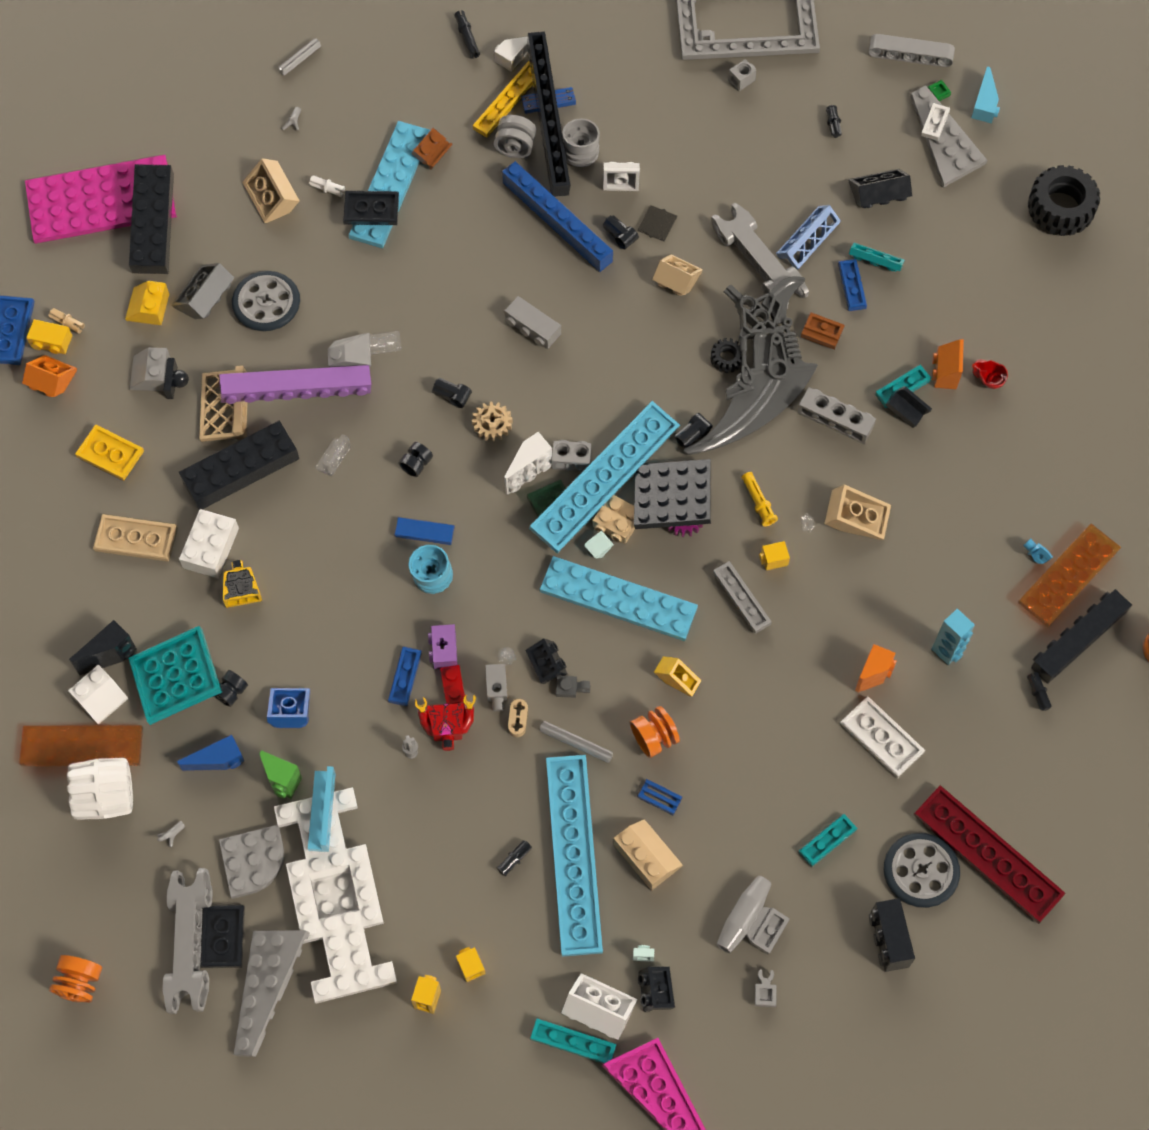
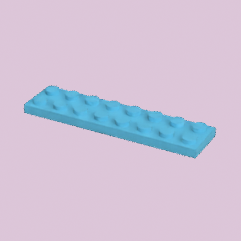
M401 121L397 122L368 191H398V212L420 162L411 153L430 132L429 129ZM353 225L349 233V239L383 248L393 225Z
M555 556L551 560L540 587L541 593L685 641L698 608L697 604Z

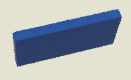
M0 296V364L21 365L35 302L33 298Z

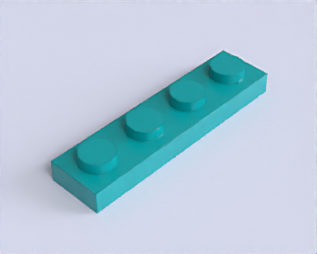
M536 1019L530 1037L532 1041L602 1064L612 1060L616 1048L614 1043L540 1019Z

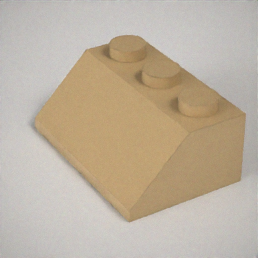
M261 159L242 182L264 223L289 214L299 203V199L278 161Z
M645 819L628 826L613 839V845L651 891L683 866Z

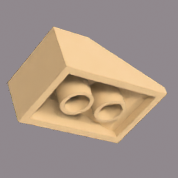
M844 484L833 489L831 492L825 525L839 531L884 540L891 505Z

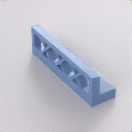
M823 205L816 208L776 253L779 259H788L796 269L803 265L841 222L831 206ZM830 215L834 222L827 226V217ZM821 227V236L816 238V229ZM807 239H811V247L805 250V242ZM800 251V260L797 262L793 255Z

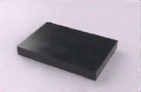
M345 191L344 225L397 226L399 192Z
M222 905L203 908L200 968H242L244 905Z

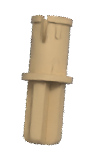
M55 308L49 312V318L63 326L69 327L78 334L82 332L80 328L84 329L85 324L72 318L70 314L66 315Z

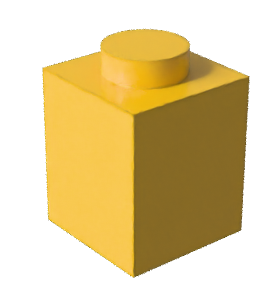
M785 541L762 546L759 559L761 564L765 565L766 570L788 566L790 556Z
M467 947L458 952L459 954L456 955V959L466 982L486 974L475 947L472 949Z

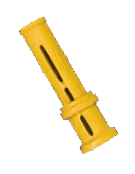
M747 472L743 474L741 478L756 505L755 511L759 513L762 525L766 527L774 524L778 517L774 515L771 503L764 498L753 473Z

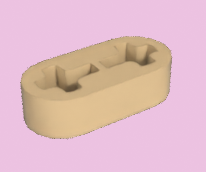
M522 699L514 700L510 706L508 730L513 737H521L526 731L528 705ZM518 705H522V709H524L521 710L520 716H517V710L514 709ZM516 721H519L521 727L518 731H515L513 728L516 725Z

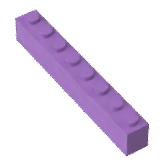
M369 365L219 374L221 403L228 404L242 401L247 403L258 400L273 401L274 399L345 397L354 394L363 396L371 392L372 385Z

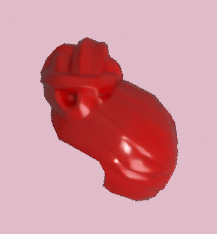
M982 359L972 364V373L977 378H980L981 382L988 388H1000L1007 381L1008 371L1002 364Z

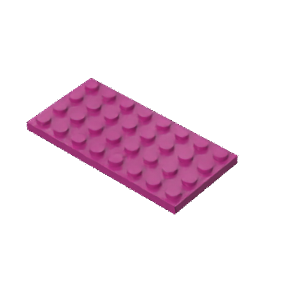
M166 155L25 180L34 243L37 244L131 226L135 164L168 165ZM173 198L172 218H176L177 216Z

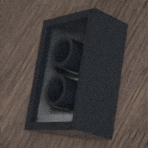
M901 169L848 179L855 202L862 208H871L874 204L878 203L886 205L892 200L904 201L907 200V197L912 196L910 175Z

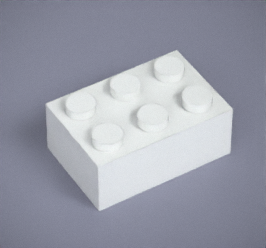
M200 509L179 558L182 567L219 579L239 530L236 519Z

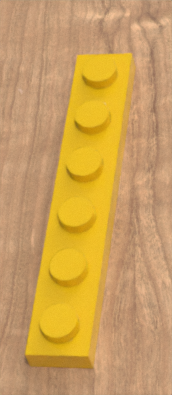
M529 61L473 124V130L487 138L498 126L500 119L506 116L518 103L521 96H524L533 85Z

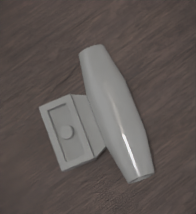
M757 876L740 896L725 921L716 944L722 951L730 954L742 939L747 936L752 945L766 954H770L790 919L774 908L763 907L772 885L769 880L762 876Z

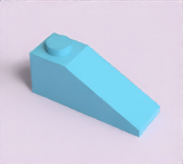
M987 67L971 118L992 124L993 117L997 118L1000 107H997L999 98L991 68Z

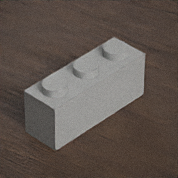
M519 296L504 311L505 321L508 325L516 327L524 336H529L541 347L544 346L546 349H549L561 335V325Z

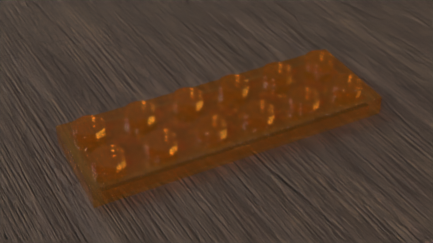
M1091 523L1022 596L1018 603L1045 626L1049 627L1119 552L1121 547Z
M142 725L23 726L19 764L21 766H69L72 763L93 759L125 758L129 766H140L143 727Z

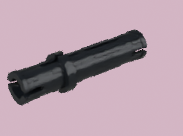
M461 10V14L460 11H457L454 17L458 23V31L462 34L470 58L474 59L473 54L477 58L480 56V51L472 34L471 24L467 21L463 10Z

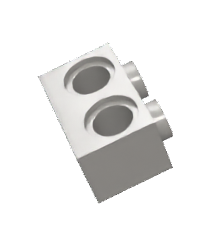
M567 440L554 441L552 469L584 471L590 465L591 443L585 441L569 442ZM560 452H565L566 455L561 456V455H559V453H560ZM580 453L585 454L584 457H579L577 455Z

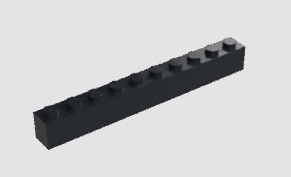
M545 31L531 32L527 36V49L550 191L554 197L568 196L571 184Z

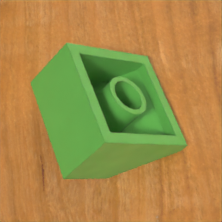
M261 750L260 757L274 794L281 798L288 797L292 799L302 779L298 766Z

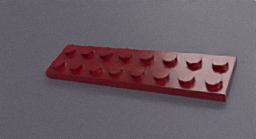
M941 785L914 813V816L945 841L958 855L1038 924L1066 894Z

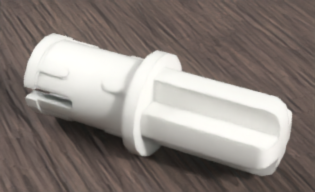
M317 176L310 178V186L324 190V193L329 192L339 197L343 196L341 191H345V186L333 183L330 179L325 180Z

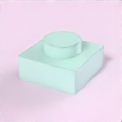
M639 945L638 948L633 949V961H654V949H650V946Z

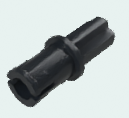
M829 105L826 109L828 115L827 124L830 126L831 135L837 138L842 135L841 119L838 116L837 106Z
M1034 672V677L1031 673L1027 676V679L1033 690L1032 695L1036 697L1040 710L1047 711L1052 707L1046 693L1047 688L1044 687L1039 672Z
M523 840L512 852L508 853L509 856L496 867L497 870L506 877L517 864H521V859L532 849V846Z

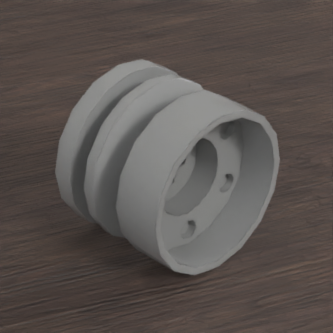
M582 118L568 122L562 132L567 163L577 167L593 164L599 156V128L594 122Z

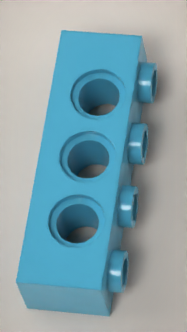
M956 609L943 621L931 650L947 665L952 661L956 663L963 656V652L967 648L966 645L974 634L972 630L975 624L960 610Z

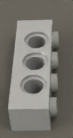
M810 387L802 398L797 412L862 444H865L876 421V418L871 414L861 412L852 405H846L837 398L829 397L820 390Z

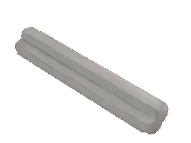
M314 38L278 67L279 72L282 75H286L320 48V42Z

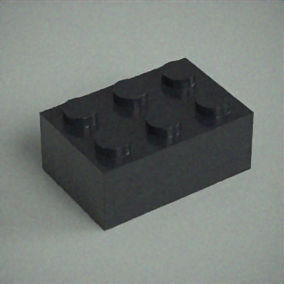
M901 899L876 902L871 910V914H869V922L871 927L874 926L875 928L874 942L876 947L879 946L881 954L878 955L880 966H884L885 972L909 968L915 960V955Z

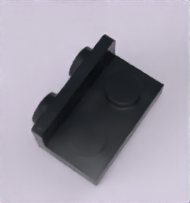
M544 638L525 650L541 684H546L559 675L565 676L568 674L565 669L567 668L566 663L560 658L558 646L554 641Z
M670 966L646 967L639 971L638 984L641 989L640 1001L643 1011L650 1012L652 1010H671L675 1008Z

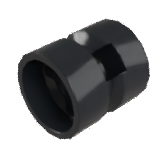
M414 442L408 449V454H404L398 464L410 476L418 477L424 469L423 465L426 466L431 461L433 454L423 444Z
M228 670L221 678L222 683H219L222 693L214 697L224 705L232 707L238 699L237 694H242L248 684L238 674Z

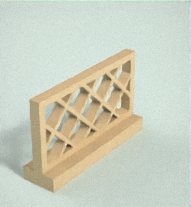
M236 366V370L202 373L201 442L237 438L240 441L246 438L247 402L233 403V406L232 404L225 403L219 411L214 408L221 400V394L214 391L220 385L219 374L247 373L243 366ZM216 378L217 381L209 387L207 379ZM213 393L217 397L209 404L207 397ZM230 407L233 413L226 418L222 414ZM212 409L216 414L208 420L206 414ZM219 417H222L225 421L217 428L213 423ZM230 424L232 426V433H223L222 430ZM210 426L216 429L211 435H205V431Z

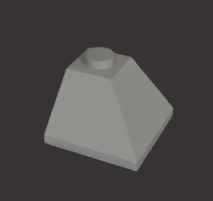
M364 333L334 341L328 348V365L330 367L363 365L371 367L370 334Z

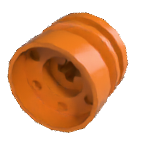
M662 706L656 707L655 713L651 710L648 712L649 722L644 716H639L630 721L632 733L641 750L648 758H652L662 752L660 742L666 748H670L671 743L675 745L680 742L675 723Z
M61 955L56 970L64 974V976H54L52 981L59 985H50L49 991L68 1001L91 1003L93 996L86 992L94 993L96 988L88 984V981L97 982L103 967L86 959Z

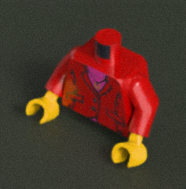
M466 694L463 699L464 703L428 705L427 709H425L427 701L424 697L423 705H418L415 699V706L419 709L420 725L429 736H433L434 741H442V749L444 751L454 750V740H461L463 734L468 732L474 722L473 704L476 701V696L473 695L472 702L467 701Z

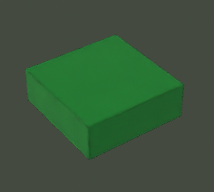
M942 80L928 86V89L938 101L951 96V91Z

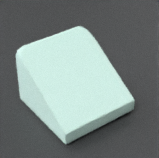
M603 531L597 533L584 544L594 558H602L614 545Z

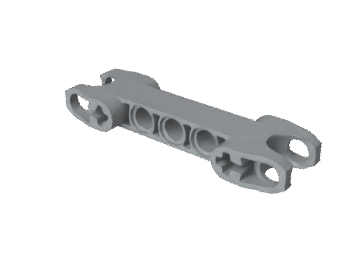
M734 203L731 205L730 210L735 218L734 220L725 221L718 215L711 217V224L721 242L725 246L734 243L764 279L765 282L761 285L764 294L769 293L785 278L792 276L802 277L795 267L791 266L785 269L754 232L757 229L755 219L739 204ZM805 282L795 291L802 298H806L809 295Z
M206 868L198 869L195 882L188 887L185 886L183 873L179 872V870L173 871L167 889L168 909L170 911L176 910L173 973L165 974L163 978V995L166 1012L169 1014H177L181 999L188 994L191 997L193 1010L203 1012L209 992V975L206 970L200 971L202 909L211 906L213 895L209 870Z

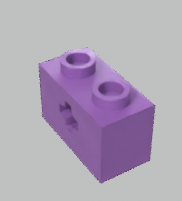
M455 624L431 626L432 633H428L429 645L432 644L433 651H429V661L434 664V669L458 665Z

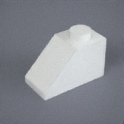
M527 37L507 39L500 45H497L494 50L495 62L512 72L528 54Z

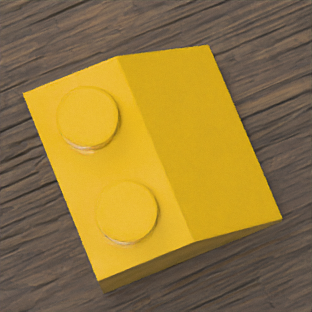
M146 281L134 287L125 320L162 325L169 298L166 283Z

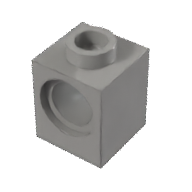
M746 59L729 70L728 80L738 91H741L755 81L756 68Z

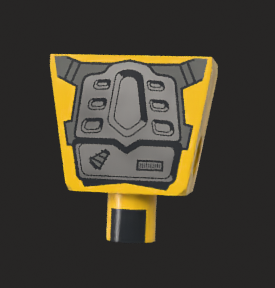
M241 560L231 562L232 570L224 572L223 601L226 608L262 601L251 567L244 568L243 561Z

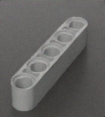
M883 34L872 35L869 47V54L875 58L940 67H950L953 64L955 47L948 43Z

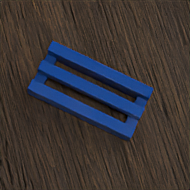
M646 779L641 792L638 794L639 799L671 815H674L682 800V796ZM648 786L651 787V788H653V789H655V790H657V791H659V792H661V793H663V794H665V795H667V796H669V797H671V798H673V799H675L676 802L673 801V800H671V799H669V798H667V797H665V796H663V795H661V794H659V793H657V792H655V791H653V790H651V789H649ZM646 792V793H648V794H650V795H652V796H654V797H656V798H658V799H660V800H662V801H664V802H666V803L672 805L673 808H670V807H668V806H666V805H664V804H662V803H660V802H658V801H656V800H654V799H652V798H650V797L644 795V793Z

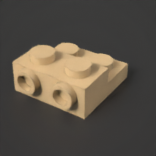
M613 495L600 508L593 519L594 529L597 532L603 531L615 542L626 544L635 530L634 506Z

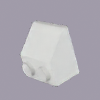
M604 163L603 190L639 191V163Z
M99 664L68 690L72 698L98 725L128 699Z

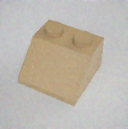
M671 254L660 260L652 280L656 281L658 286L668 287L673 290V293L682 296L691 291L703 269Z

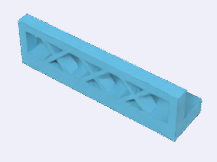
M327 766V771H315L308 851L329 852L336 773L332 766Z

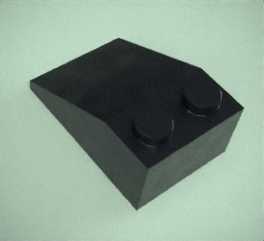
M113 620L69 660L79 675L89 673L98 664L101 668L121 663L125 659H129L137 648L130 635Z

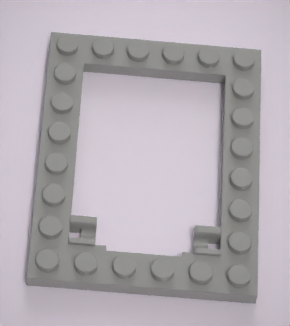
M676 0L682 60L819 53L820 45L814 0H795L800 35L715 40L714 31L702 30L699 32V29H697L694 4L696 0ZM709 37V40H703V38Z

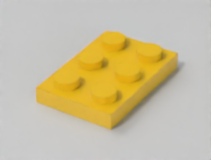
M95 424L75 455L77 458L124 481L143 454L144 449Z

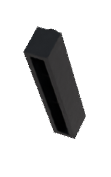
M1116 589L1111 593L1107 591L1100 598L1101 602L1098 605L1094 603L1086 611L1087 615L1084 617L1082 615L1073 622L1074 626L1071 629L1067 627L1060 634L1061 638L1058 641L1052 640L1046 647L1048 650L1044 653L1040 651L1033 658L1034 663L1031 668L1035 672H1039V676L1047 684L1129 611L1132 604Z

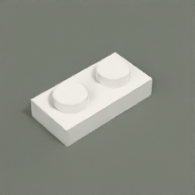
M933 103L921 136L938 141L950 108Z

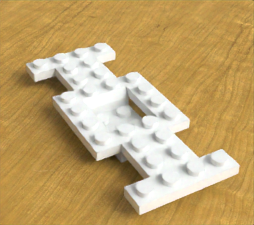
M353 787L334 792L329 852L308 851L312 797L274 806L279 828L296 823L299 824L306 859L286 864L299 929L310 932L308 939H305L303 944L323 939L331 977L311 982L316 1004L397 983L392 961L375 966L371 964L364 928L384 924L366 844L346 849L338 813L358 808Z

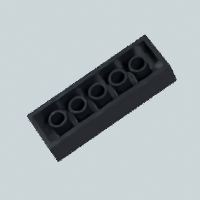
M135 164L129 267L132 273L169 274L174 173L171 165Z
M279 420L179 471V475L195 505L200 510L299 460L297 448Z

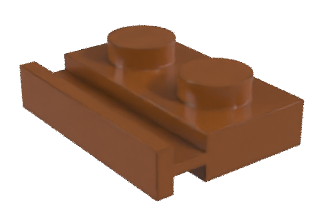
M432 128L411 154L424 165L427 164L430 167L429 169L432 170L453 144L449 143L442 134Z
M811 312L801 337L835 350L845 325Z

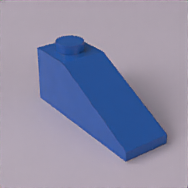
M230 735L177 762L182 771L227 770L240 766L244 758L233 736Z

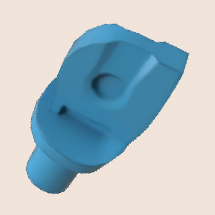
M1031 538L1023 545L1029 551L1027 554H1031L1034 561L1038 564H1044L1053 558L1045 547L1040 543L1036 544Z

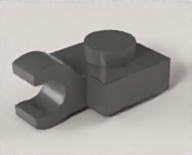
M557 676L556 697L576 698V692L590 693V681L577 682V677Z

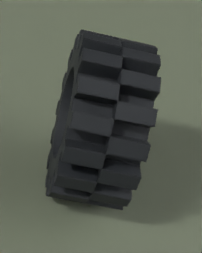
M724 338L723 342L720 339L718 343L713 345L711 363L712 365L714 364L715 369L719 368L720 372L725 370V373L731 370L732 373L735 369L738 370L742 366V353L737 340L733 342L732 338H730V341ZM723 351H730L734 354V359L730 361L723 360L720 354Z

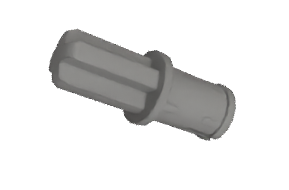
M407 735L405 736L406 740L403 741L402 749L406 757L413 759L418 754V744L414 737L410 738Z

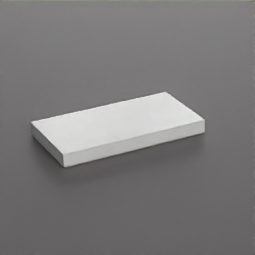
M868 696L840 722V725L896 778L901 776L925 752V749Z

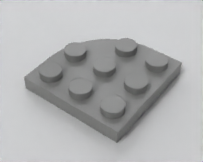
M278 825L219 839L232 899L263 890L274 881L273 879L283 866L284 845Z

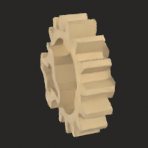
M490 402V406L483 403V409L478 407L477 413H473L472 425L474 426V432H478V437L484 435L485 441L492 438V441L495 442L496 437L502 440V435L508 436V430H512L513 419L511 412L507 411L506 406L501 408L499 402L496 406L493 405V402Z

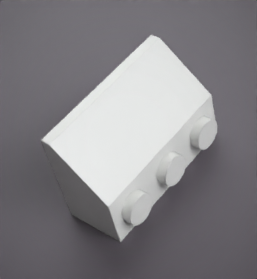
M581 973L569 992L561 1013L572 1020H577L587 1025L589 1028L606 1034L608 1037L619 1040L637 999Z

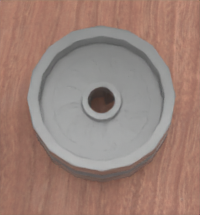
M518 115L502 117L494 139L495 148L501 154L512 158L529 156L537 130L535 124Z

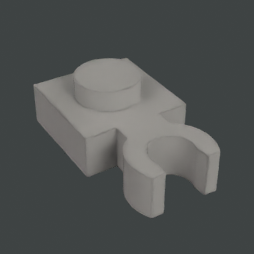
M759 970L758 979L761 984H755V1006L776 1007V985H770L774 977L773 970H770L769 978H764L762 970Z

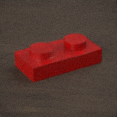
M460 665L440 668L446 704L464 703L465 694Z

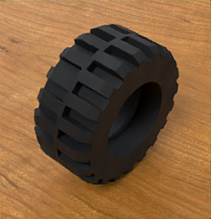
M1058 165L1057 168L1050 167L1047 171L1045 170L1040 173L1039 177L1034 181L1028 200L1029 214L1031 217H1034L1033 221L1036 224L1041 225V229L1044 231L1048 230L1051 234L1058 233L1059 236H1065V234L1074 235L1076 231L1080 233L1094 219L1100 204V190L1097 188L1096 181L1091 180V176L1088 173H1083V170L1080 168L1075 169L1074 166L1070 165L1068 167H1064V165ZM1054 193L1070 195L1079 206L1074 208L1060 207L1050 199L1049 195Z

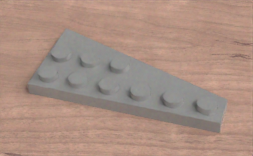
M926 85L911 93V100L923 129L933 103L942 104ZM950 114L947 117L939 140L926 138L932 158L937 166L938 175L940 174L943 188L987 163L984 155Z
M306 930L253 931L234 1055L256 1057L266 1035V1026L269 1020L273 1019L275 1014L273 1010L277 1001H280L294 971L292 967L296 958L300 957L302 944L305 939H308L310 932Z

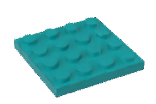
M200 626L129 657L145 717L150 725L222 693L206 639Z

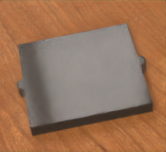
M650 205L638 227V231L649 235L650 238L654 237L664 242L677 219V215Z

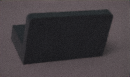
M906 386L895 390L885 404L912 428L918 425L923 415L932 410L929 405Z

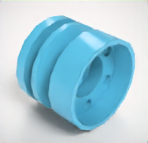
M424 545L412 553L409 559V569L416 586L421 591L436 594L449 587L453 579V570L449 558L442 548L436 545Z

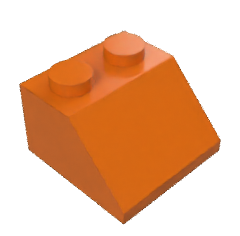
M964 339L938 346L937 352L933 353L932 364H935V369L932 370V380L935 381L934 388L957 389L963 373Z
M44 355L26 363L22 384L29 386L32 390H39L45 393L46 396L56 397L64 393L77 372V368Z
M873 644L855 691L859 693L884 683L886 677L890 678L897 662L894 660L896 653Z

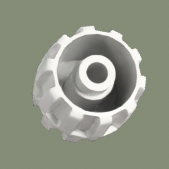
M93 759L72 763L68 766L67 780L69 785H67V791L70 795L69 806L74 819H106L127 815L132 812L133 789L130 766L127 759Z

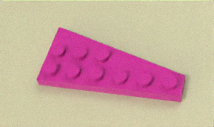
M659 1038L602 1065L664 1130H706Z

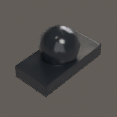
M175 358L167 359L163 389L167 399H174L175 387H185L189 381V376L185 371L177 370L178 366Z

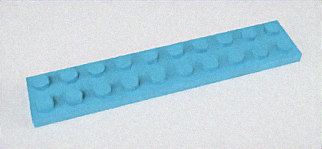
M651 401L530 525L529 529L558 554L600 508L636 473L639 467L679 428L680 424L656 403Z
M586 755L546 758L562 957L602 954L603 947Z

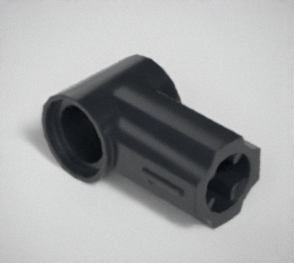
M610 215L603 223V228L615 238L616 243L624 250L639 239V235L633 227H627L614 215Z
M439 378L434 383L432 393L449 400L457 408H464L472 394V390L464 384L455 385Z
M697 413L690 419L688 425L675 435V439L681 447L687 448L699 437L706 436L711 431L713 425L701 413Z

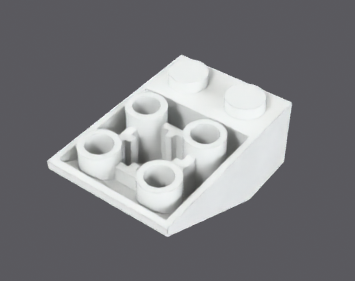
M539 432L522 443L504 477L505 493L507 495L518 491L521 485L531 482L537 474L545 472L551 467L552 447Z

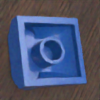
M271 688L267 722L275 728H302L306 726L309 722L310 688Z

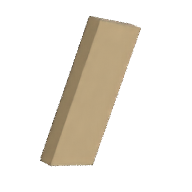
M102 514L93 549L97 552L169 562L177 525Z

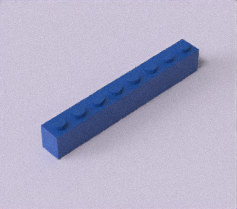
M516 161L502 171L503 184L594 268L601 272L613 262V250Z

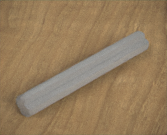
M543 721L540 726V732L607 763L613 757V752L551 723Z

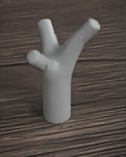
M295 107L282 130H285L291 124L294 125L297 131L299 130L297 120L301 113V108Z
M181 821L178 822L167 832L158 834L157 840L160 842L169 838V847H172L175 836L185 828V825Z

